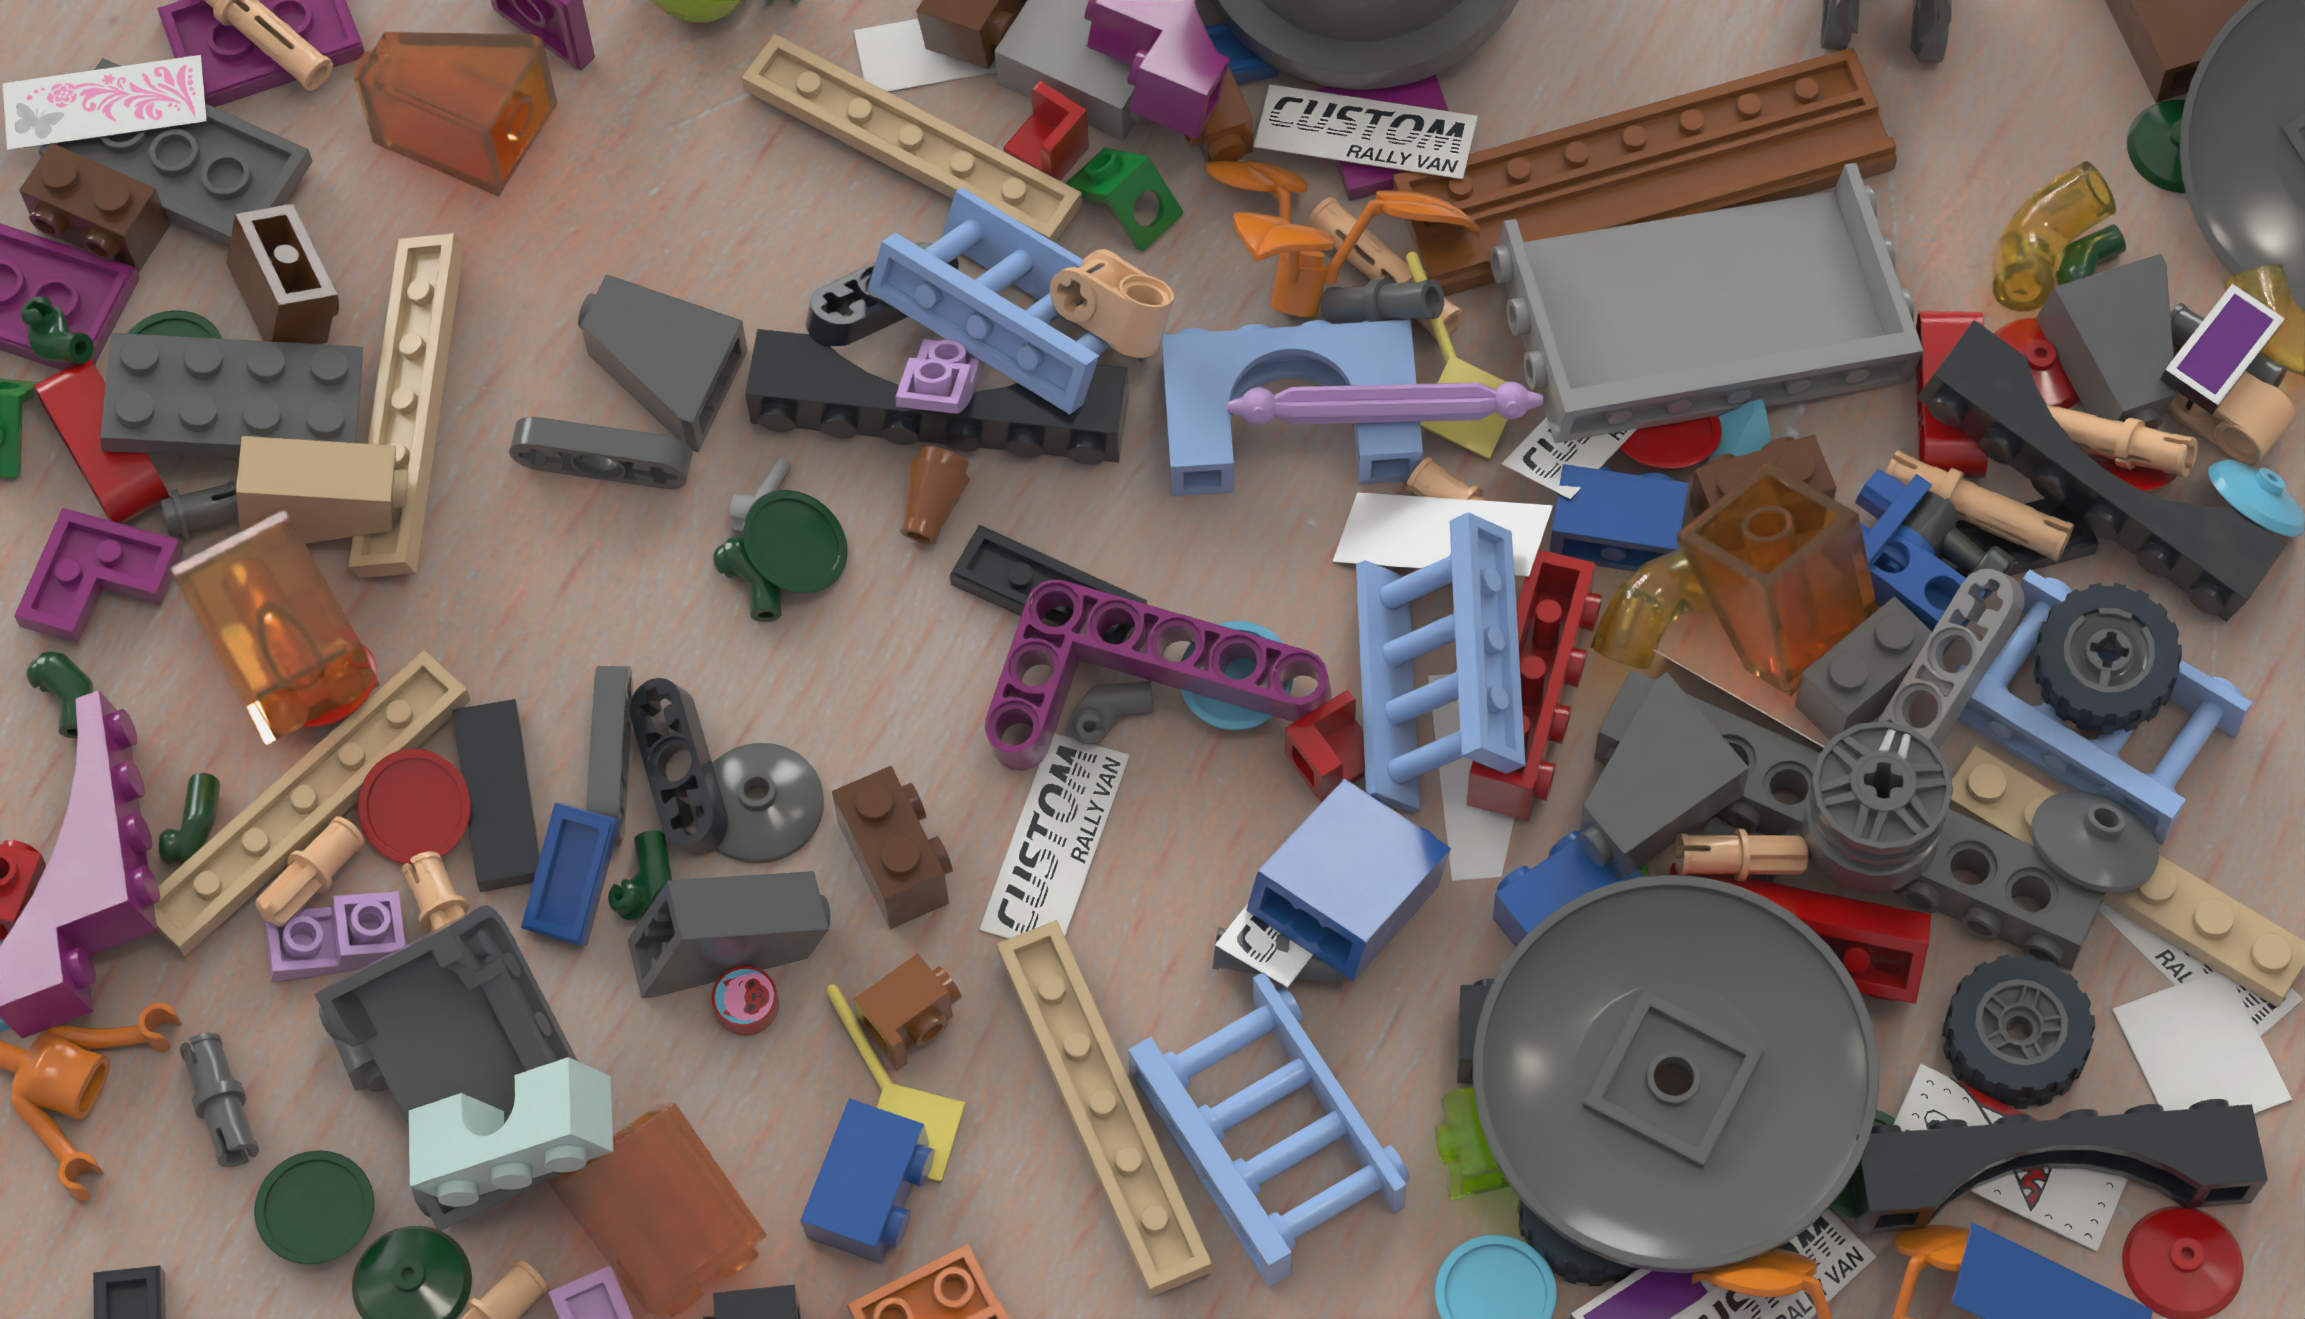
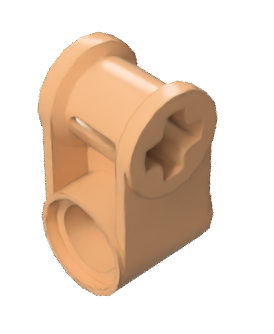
M1103 249L1096 250L1086 256L1081 267H1068L1054 275L1050 282L1049 293L1052 304L1057 312L1066 320L1078 324L1106 341L1114 350L1126 356L1147 358L1159 351L1174 300L1172 289L1162 280L1145 274L1122 260L1114 252Z
M2247 371L2213 415L2193 403L2191 409H2188L2186 405L2189 399L2177 392V395L2168 407L2171 415L2179 423L2190 427L2220 447L2230 458L2247 465L2258 464L2295 417L2294 406L2282 391L2268 383L2262 382Z

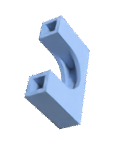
M1366 319L1360 323L1332 324L1327 321L1315 320L1306 322L1301 326L1270 328L1262 324H1251L1243 326L1238 330L1208 332L1201 328H1188L1176 334L1163 335L1162 360L1172 496L1234 492V461L1231 421L1234 414L1227 412V402L1243 397L1250 389L1282 379H1302L1322 386L1416 384L1411 319L1368 322ZM1420 422L1353 423L1359 485L1407 482L1411 473L1422 461L1423 449Z

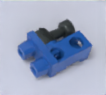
M1877 469L1865 483L1855 501L1858 506L1877 518V523L1872 529H1869L1844 511L1826 531L1821 546L1836 560L1846 566L1840 578L1842 583L1854 591L1858 588L1869 601L1880 608L1895 596L1933 632L1961 584L1966 579L1938 559L1939 556L1970 574L1980 569H1994L2007 574L2015 558L1998 546L1991 547L1985 553L1956 528L1957 517L1954 505L1948 498L1944 499L1938 494L1929 491L1932 484L1918 474L1913 477L1908 485H1905L1900 480ZM1985 588L1979 599L1986 600L1993 591ZM1964 618L1961 626L1966 627L1971 620ZM1956 639L1949 642L1944 649L1943 655Z

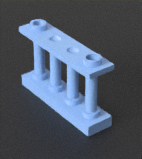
M963 187L955 192L942 237L926 249H922L896 232L881 242L867 289L868 292L943 338L961 343L965 347L966 352L1068 414H1072L1084 404L1099 355L1111 347L1106 341L1091 332L1075 341L1048 325L1061 316L1052 304L1049 293L1052 278L1065 268L1081 267L1083 259ZM964 254L989 270L974 280L948 263L959 255ZM1013 284L1039 301L1028 309L1023 310L998 295V293Z
M1470 512L1449 521L1450 556L1409 575H1399L1367 560L1356 564L1366 793L1370 796H1376L1382 803L1410 814L1420 810L1419 776L1458 759L1466 757L1505 774L1526 766L1512 531ZM1453 583V614L1415 631H1411L1410 602ZM1456 640V672L1414 690L1413 659ZM1459 699L1460 730L1417 749L1416 717Z
M2029 569L2021 583L2024 593V609L2022 612L2026 613V616L1988 668L1957 721L2069 789L2102 795L2126 806L2145 822L2153 833L2156 842L2163 845L2176 826L2186 801L2185 798L2176 794L2174 787L2215 727L2234 739L2237 737L2243 727L2252 701L2243 697L2240 690L2228 680L2221 677H2210L2181 660L2179 674L2169 700L2193 714L2153 773L2143 774L2120 760L2118 755L2134 730L2128 732L2117 730L2113 734H2100L2097 739L2087 740L2065 727L2062 719L2055 715L2056 710L2050 704L2046 705L2043 702L2041 706H2031L2009 693L2007 686L2035 648L2042 622L2047 621L2049 610L2057 602L2059 604L2066 599V595L2072 592L2063 582L2055 578H2043ZM2102 650L2097 653L2103 661L2111 665L2113 661L2119 659L2110 650ZM1962 664L1956 673L1964 670L1966 666Z
M1262 972L1253 977V1003L1257 1008L1256 1010L1178 1055H1175L1172 1051L1163 1055L1152 1037L1128 1049L1130 1075L1267 1286L1271 1287L1291 1275V1249L1296 1247V1238L1376 1191H1379L1393 1214L1405 1208V1182L1410 1177L1404 1162L1391 1145L1382 1149L1300 1026L1299 1022L1303 1021V1015L1290 991L1285 986L1276 990L1266 973ZM1272 1031L1292 1062L1211 1109L1206 1104L1197 1108L1185 1089L1190 1086L1189 1078ZM1308 1084L1327 1115L1246 1162L1242 1158L1232 1162L1220 1141L1225 1139L1224 1131L1303 1085ZM1343 1137L1363 1168L1284 1215L1280 1216L1277 1212H1274L1268 1216L1255 1195L1260 1193L1259 1185Z

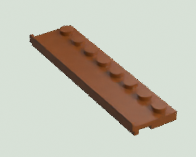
M1852 47L1471 153L1468 155L1463 179L1411 171L1393 175V190L1424 193L1440 198L1459 208L1480 226L1481 231L1478 238L1461 225L1405 219L1424 271L1428 273V280H1436L1441 285L1444 296H1449L1496 282L1491 269L1490 251L1492 247L1497 246L1505 220L1516 219L1523 242L1801 197L1836 187L1845 164L1857 163L1861 177L1865 179L1892 171L1896 166L1897 156L1894 139L1892 136L1888 137L1878 114V102L1855 49Z

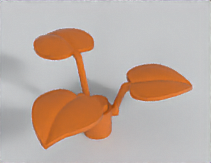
M1211 161L1207 162L1205 166L1208 176H1212L1222 183L1246 190L1269 192L1278 201L1279 217L1260 213L1236 212L1234 213L1232 223L1238 237L1256 262L1279 254L1276 265L1277 272L1269 305L1279 312L1293 316L1316 317L1318 315L1324 284H1336L1340 268L1369 222L1377 215L1389 214L1394 217L1410 220L1457 224L1466 227L1478 238L1481 231L1480 226L1463 211L1440 198L1418 192L1381 190L1376 192L1375 200L1368 202L1330 264L1325 265L1323 263L1325 254L1321 251L1333 250L1335 240L1329 234L1317 228L1290 223L1289 192H1307L1308 183L1303 177L1287 168L1265 162Z
M1929 1224L1922 1229L1902 1231L1896 1236L1895 1250L1912 1258L1909 1260L1892 1319H1918L1906 1317L1918 1275L1923 1269L1933 1265L1947 1271H1960L1969 1229ZM1776 1248L1763 1256L1739 1265L1711 1271L1694 1272L1692 1275L1691 1284L1698 1281H1707L1730 1291L1756 1297L1787 1296L1802 1290L1811 1296L1818 1319H1832L1821 1283L1818 1279L1812 1277L1817 1273V1263L1804 1255Z

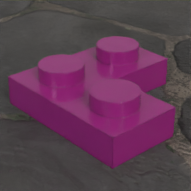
M62 508L14 617L19 627L78 643L102 589L160 605L183 553L179 539Z

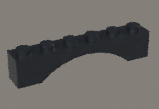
M1973 320L1917 396V399L1928 406L1931 415L1946 426L1960 429L1978 442L1982 451L1990 459L2000 464L2010 465L2028 478L2040 495L2048 500L2064 504L2082 517L2085 525L2094 534L2104 539L2114 540L2132 553L2144 570L2152 575L2165 577L2186 592L2189 600L2198 609L2211 615H2218L2226 622L2249 600L2287 545L2234 507H2204L2167 500L2135 488L2103 469L2071 440L2054 419L2035 385L2026 356L1975 320Z
M757 329L745 392L751 424H759L775 432H788L794 428L822 431L828 436L840 439L852 438L855 435L881 437L898 445H912L917 441L938 443L963 452H971L979 448L1004 450L1021 458H1035L1041 454L1069 457L1071 460L1085 465H1095L1103 461L1117 463L1120 461L1129 401L1127 367L1097 364L1084 404L1072 414H1068L1019 383L1002 388L976 391L966 408L956 414L896 407L895 397L899 384L866 372L839 355L831 346L815 340L810 334Z
M2209 1099L2191 1105L2189 1109L2164 1111L2162 1105L2144 1104L2126 1110L2124 1114L2099 1116L2096 1110L2079 1109L2067 1112L2055 1120L2033 1121V1117L2030 1115L2014 1114L1999 1118L1991 1125L1968 1126L1966 1121L1960 1119L1939 1121L1930 1125L1926 1130L1902 1131L1900 1126L1893 1124L1878 1125L1872 1127L1869 1141L1860 1162L1849 1180V1188L1857 1234L1860 1235L1925 1228L1947 1206L1973 1189L2007 1175L2045 1168L2086 1169L2121 1176L2158 1191L2184 1208L2252 1203L2268 1181L2252 1104L2229 1106L2227 1100Z

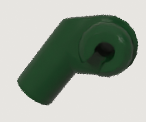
M2112 224L2069 243L2063 249L2055 274L2057 284L2062 285L2091 276L2095 273L2098 263L2125 252L2126 243L2120 229Z
M43 296L34 297L23 306L21 319L28 325V339L34 353L38 357L51 362L83 364L91 359L94 351L91 338L84 333L70 332L66 317L60 307L53 306L52 302Z
M731 537L727 539L725 544L718 546L713 554V563L718 573H725V576L728 578L739 575L749 584L751 618L758 622H771L779 619L782 615L780 587L767 580L755 568L746 552L743 537Z
M54 651L41 653L38 659L33 660L28 665V681L33 688L40 686L42 692L51 691L60 699L58 732L64 737L77 739L76 698L93 692L92 680L65 654Z
M196 773L189 778L181 830L165 829L159 836V855L163 862L167 864L182 862L183 865L206 844L216 819L220 793V782L214 775Z
M645 831L634 837L639 871L630 880L623 879L621 886L613 884L608 894L609 906L625 920L642 919L666 882L672 880L666 836L662 831Z

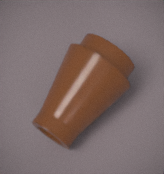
M924 446L921 448L918 458L910 460L905 516L900 531L902 535L920 543L936 544L942 527L970 481L968 475L965 474L969 464L965 458L946 449Z

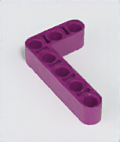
M1049 580L1035 587L1026 601L986 716L985 731L992 750L1002 765L1011 770L1020 771L1037 766L1043 761L1049 751L1079 661L1292 722L1297 721L1331 700L1332 690L1325 663L1318 655L1308 650L1064 580ZM1062 606L1074 610L1070 621L1062 626L1049 627L1043 624V618L1052 608ZM1128 624L1134 627L1131 638L1124 643L1116 645L1103 641L1105 632L1113 625ZM1187 641L1195 646L1192 655L1184 661L1171 662L1163 657L1166 648L1174 642ZM1244 658L1256 663L1255 670L1247 678L1236 680L1224 675L1225 668L1233 660ZM1047 665L1053 668V674L1050 679L1042 685L1029 686L1022 682L1026 671L1033 666ZM1298 676H1309L1318 682L1315 690L1304 697H1293L1284 690L1288 682ZM1023 723L1033 727L1031 736L1022 744L1007 745L1002 742L1003 734L1012 725Z

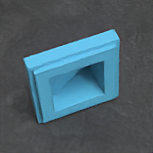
M1763 399L1750 401L1719 416L1722 426V437L1716 450L1707 458L1710 460L1723 454H1732L1735 457L1761 450L1763 446L1772 441Z

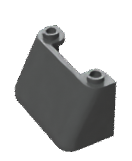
M488 905L474 909L314 994L320 1005L319 1016L321 1022L333 1039H341L351 1047L366 1043L408 1125L409 1110L460 1093L504 1111L505 1124L515 1102L514 1075L567 1057L578 1061L508 926L497 911ZM553 1171L532 1178V1183L524 1188L511 1190L497 1189L479 1195V1200L476 1203L460 1207L443 1205L438 1202V1197L412 1188V1192L419 1209L427 1217L432 1218L440 1232L562 1172Z

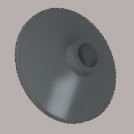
M752 743L734 748L712 763L728 816L726 835L715 848L719 852L732 859L746 863H768L795 853L814 835L823 815V789L816 771L800 754L777 744ZM755 787H766L769 790L767 796L761 800H751L746 797V794ZM696 810L697 820L705 816L703 813Z
M2082 791L2058 793L2044 800L2032 818L2031 837L2039 855L2055 872L2081 887L2105 893L2132 891L2147 883L2158 865V845L2149 827L2133 811L2108 797Z

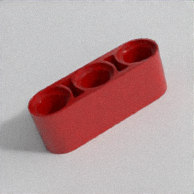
M1918 311L1916 332L1923 348V353L1916 366L1917 396L1973 320L1984 326L1982 312ZM1917 399L1919 461L1946 472L1954 468L1963 472L1964 477L1985 478L1988 456L1982 451L1979 443L1957 427H1949L1939 422L1931 415L1928 406Z
M91 359L83 364H73L33 385L46 413L109 521L124 524L160 505V500L170 498L157 470L146 453L108 452L101 450L100 436L106 383Z

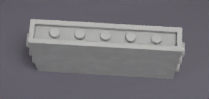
M1857 163L1844 165L1835 191L1529 242H1523L1516 219L1505 220L1497 246L1492 247L1490 251L1491 269L1495 281L1498 284H1505L1509 297L1507 302L1509 327L1514 336H1521L1526 350L1524 355L1526 381L1530 389H1538L1539 394L1543 395V407L1554 442L1560 443L1626 430L1643 429L1723 415L1750 401L1763 399L1765 407L1910 382L1923 353V348L1913 323V300L1909 291L1906 288L1901 289L1895 273L1896 257L1893 244L1889 237L1882 236L1876 219L1877 202L1875 193L1870 185H1864Z

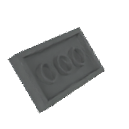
M102 58L94 70L120 67V65ZM206 103L207 122L54 143L156 188L167 219L226 246L230 245L235 214L283 206L313 162L309 149ZM50 144L42 145L38 150L41 157Z
M111 333L100 436L101 450L108 452L239 458L242 436L357 443L363 347Z

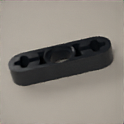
M921 242L917 243L916 245L921 247L922 249H926L933 243ZM957 257L948 263L958 270L959 261ZM875 263L822 286L813 292L810 298L805 325L808 333L815 340L829 346H846L909 317L883 300L872 296L867 291Z
M665 678L650 679L639 686L633 694L629 711L661 826L667 839L677 846L693 854L708 853L715 849L724 839L728 829V816L692 696L670 680ZM664 698L672 702V704L664 708L667 727L677 733L669 734L666 725L653 718V716L661 712L660 701ZM688 750L691 755L689 771L680 780L670 782L666 775L669 759L678 751ZM686 797H688V800H689V803H690V804L686 803L685 801H683V800H681V799H679V798H686ZM690 805L705 815L696 821L697 832L694 834L685 830L694 820Z

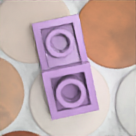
M923 339L917 358H909L895 397L896 407L956 414L962 412L977 388L985 362L966 352L965 347L956 341Z
M399 891L333 896L332 907L301 909L284 926L278 927L271 922H264L271 982L324 976L360 969L405 946Z

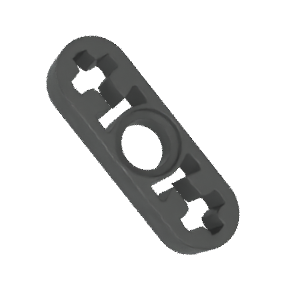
M525 417L516 422L509 454L520 465L538 471L663 489H676L686 484L693 451L683 441L666 435L541 417Z
M597 666L594 679L586 810L620 819L621 824L616 841H622L626 825L632 727L629 711L633 696L632 670L630 666Z

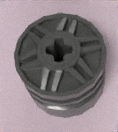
M1887 721L1856 724L1831 739L1818 755L1802 821L1805 843L1808 845L1809 855L1822 873L1843 887L1866 893L1897 890L1921 876L1935 857L1953 792L1949 765L1935 744L1911 727ZM1876 789L1884 791V799L1877 797Z

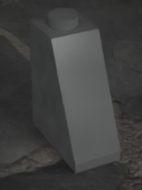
M2154 255L2054 287L2038 313L2036 321L2047 341L2054 345L2057 352L2056 357L2086 412L2097 417L2125 422L2128 418L2142 420L2148 428L2157 429L2163 422V414L2177 395L2176 390L2160 380L2163 372L2174 359L2167 264L2162 255Z
M606 274L597 293L587 295L579 312L578 327L582 329L588 355L671 434L686 443L692 450L699 452L748 351L742 320Z
M1668 672L1656 679L1583 805L1579 834L1581 845L1594 863L1600 867L1607 864L1619 880L1675 843L1679 833L1688 834L1743 796L1749 767Z
M814 871L668 880L628 939L641 998L657 997L713 983L728 970L740 966H751L765 970L807 959L829 930L830 907L826 897L819 893Z

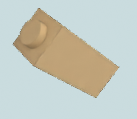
M242 436L236 486L242 550L259 551L392 531L394 507L406 508L408 491V470H397L396 446Z

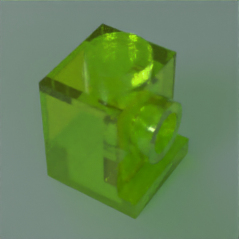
M1462 1088L1444 1095L1441 1098L1444 1111L1443 1124L1434 1126V1133L1442 1165L1451 1164L1448 1165L1446 1183L1449 1200L1511 1187L1493 1159L1482 1133L1475 1106L1474 1088Z

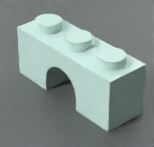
M569 1057L514 1075L515 1102L505 1124L504 1111L462 1093L409 1110L410 1187L438 1197V1202L443 1205L453 1207L467 1206L476 1203L479 1200V1195L497 1189L511 1190L524 1188L532 1183V1178L553 1171H577L586 1166V1161L612 1153L611 1076Z

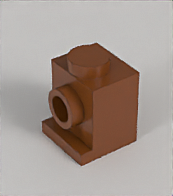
M1229 65L1220 102L1200 135L1195 139L1184 134L1190 148L1199 146L1206 163L1211 161L1236 162L1245 154L1253 152V118Z
M917 953L856 996L854 1002L859 1024L898 1071L908 1064L906 1049L913 1044L917 1046L926 1045L945 1030L948 1025V1019L953 1017L951 1005L960 1000L962 996L952 978L942 967L938 966L931 970Z

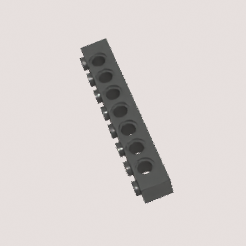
M1630 669L1598 731L1594 759L1603 762L1605 767L1656 681ZM1686 693L1749 767L1744 795L1718 812L1722 819L1736 829H1745L1747 833L1758 831L1765 835L1801 836L1804 838L1802 821L1818 755L1821 752ZM1876 789L1877 797L1884 799V791ZM1781 790L1791 791L1798 795L1802 801L1794 805H1786L1777 801L1772 794ZM1948 809L1936 854L1932 862L1918 879L1897 890H1893V892L1901 895L1904 902L1919 911L1927 913L1938 911L1960 921L1962 926L1975 936L1988 940L1999 938L2021 948L2025 955L2035 956L2036 960L2042 962L2049 960L2068 970H2072L2106 895L2105 892L2081 887L2059 875L2042 859L2034 846ZM1956 870H1969L1978 875L1982 882L1976 885H1966L1959 882L1952 872ZM2019 896L2033 898L2041 905L2042 910L2038 912L2024 911L2014 903L2013 898Z

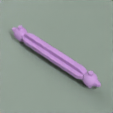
M1506 382L1496 390L1481 383L1289 387L1276 395L1265 388L1258 387L1250 389L1241 398L1227 402V412L1243 416L1246 421L1254 425L1267 424L1274 417L1289 424L1481 420L1495 412L1505 419L1513 420L1522 417L1528 410L1543 405V395L1528 391L1517 382Z

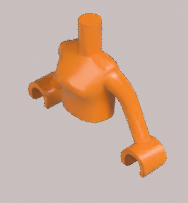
M153 1003L144 1008L140 1013L138 1025L112 1028L58 1025L49 1028L47 1032L37 1037L28 1050L0 1040V1068L15 1073L11 1086L13 1094L10 1099L11 1104L17 1114L39 1136L59 1161V1179L72 1198L77 1201H87L91 1198V1194L84 1186L75 1183L76 1178L87 1171L98 1175H103L104 1172L91 1155L77 1152L59 1126L40 1108L54 1110L76 1120H82L87 1116L105 1085L110 1071V1060L107 1056L86 1049L99 1050L148 1042L150 1047L157 1052L167 1051L171 1045L165 1037L155 1033V1029L162 1023L168 1022L181 1026L182 1022L174 1009L166 1003Z

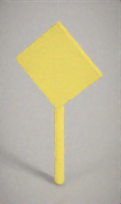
M1409 252L1406 259L1414 281L1421 282L1427 280L1418 254L1416 252ZM1441 315L1439 318L1429 319L1446 363L1437 384L1481 383L1496 390L1500 385L1506 383V381L1457 358ZM1495 412L1481 420L1421 421L1420 427L1489 460L1508 419L1501 417Z
M835 984L828 985L826 993L882 1090L877 1108L924 1124L930 1142L928 1147L935 1150L933 1163L927 1179L942 1183L966 1103L893 1084L838 986Z

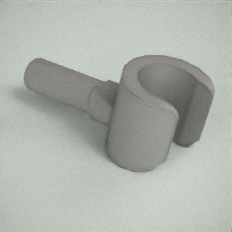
M784 458L776 460L762 485L758 487L756 496L734 494L730 506V516L734 518L731 525L732 531L743 532L744 518L750 506L761 496L778 489L791 467L788 460Z

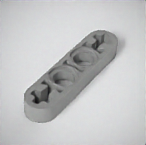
M1980 569L1965 579L1878 721H1887L1911 727L1932 741L1939 750L2024 609V593L2021 585L2013 577L1994 569ZM1985 588L1992 591L1997 590L1996 595L2003 600V604L1998 611L1993 609L1985 610L1986 604L1979 599ZM1964 618L1977 622L1976 625L1988 629L1984 638L1978 632L1961 626ZM1956 638H1965L1972 648L1970 663L1964 670L1958 673H1950L1943 663L1944 649L1950 641ZM1931 693L1938 704L1937 716L1929 726L1916 728L1909 718L1911 702L1918 695Z

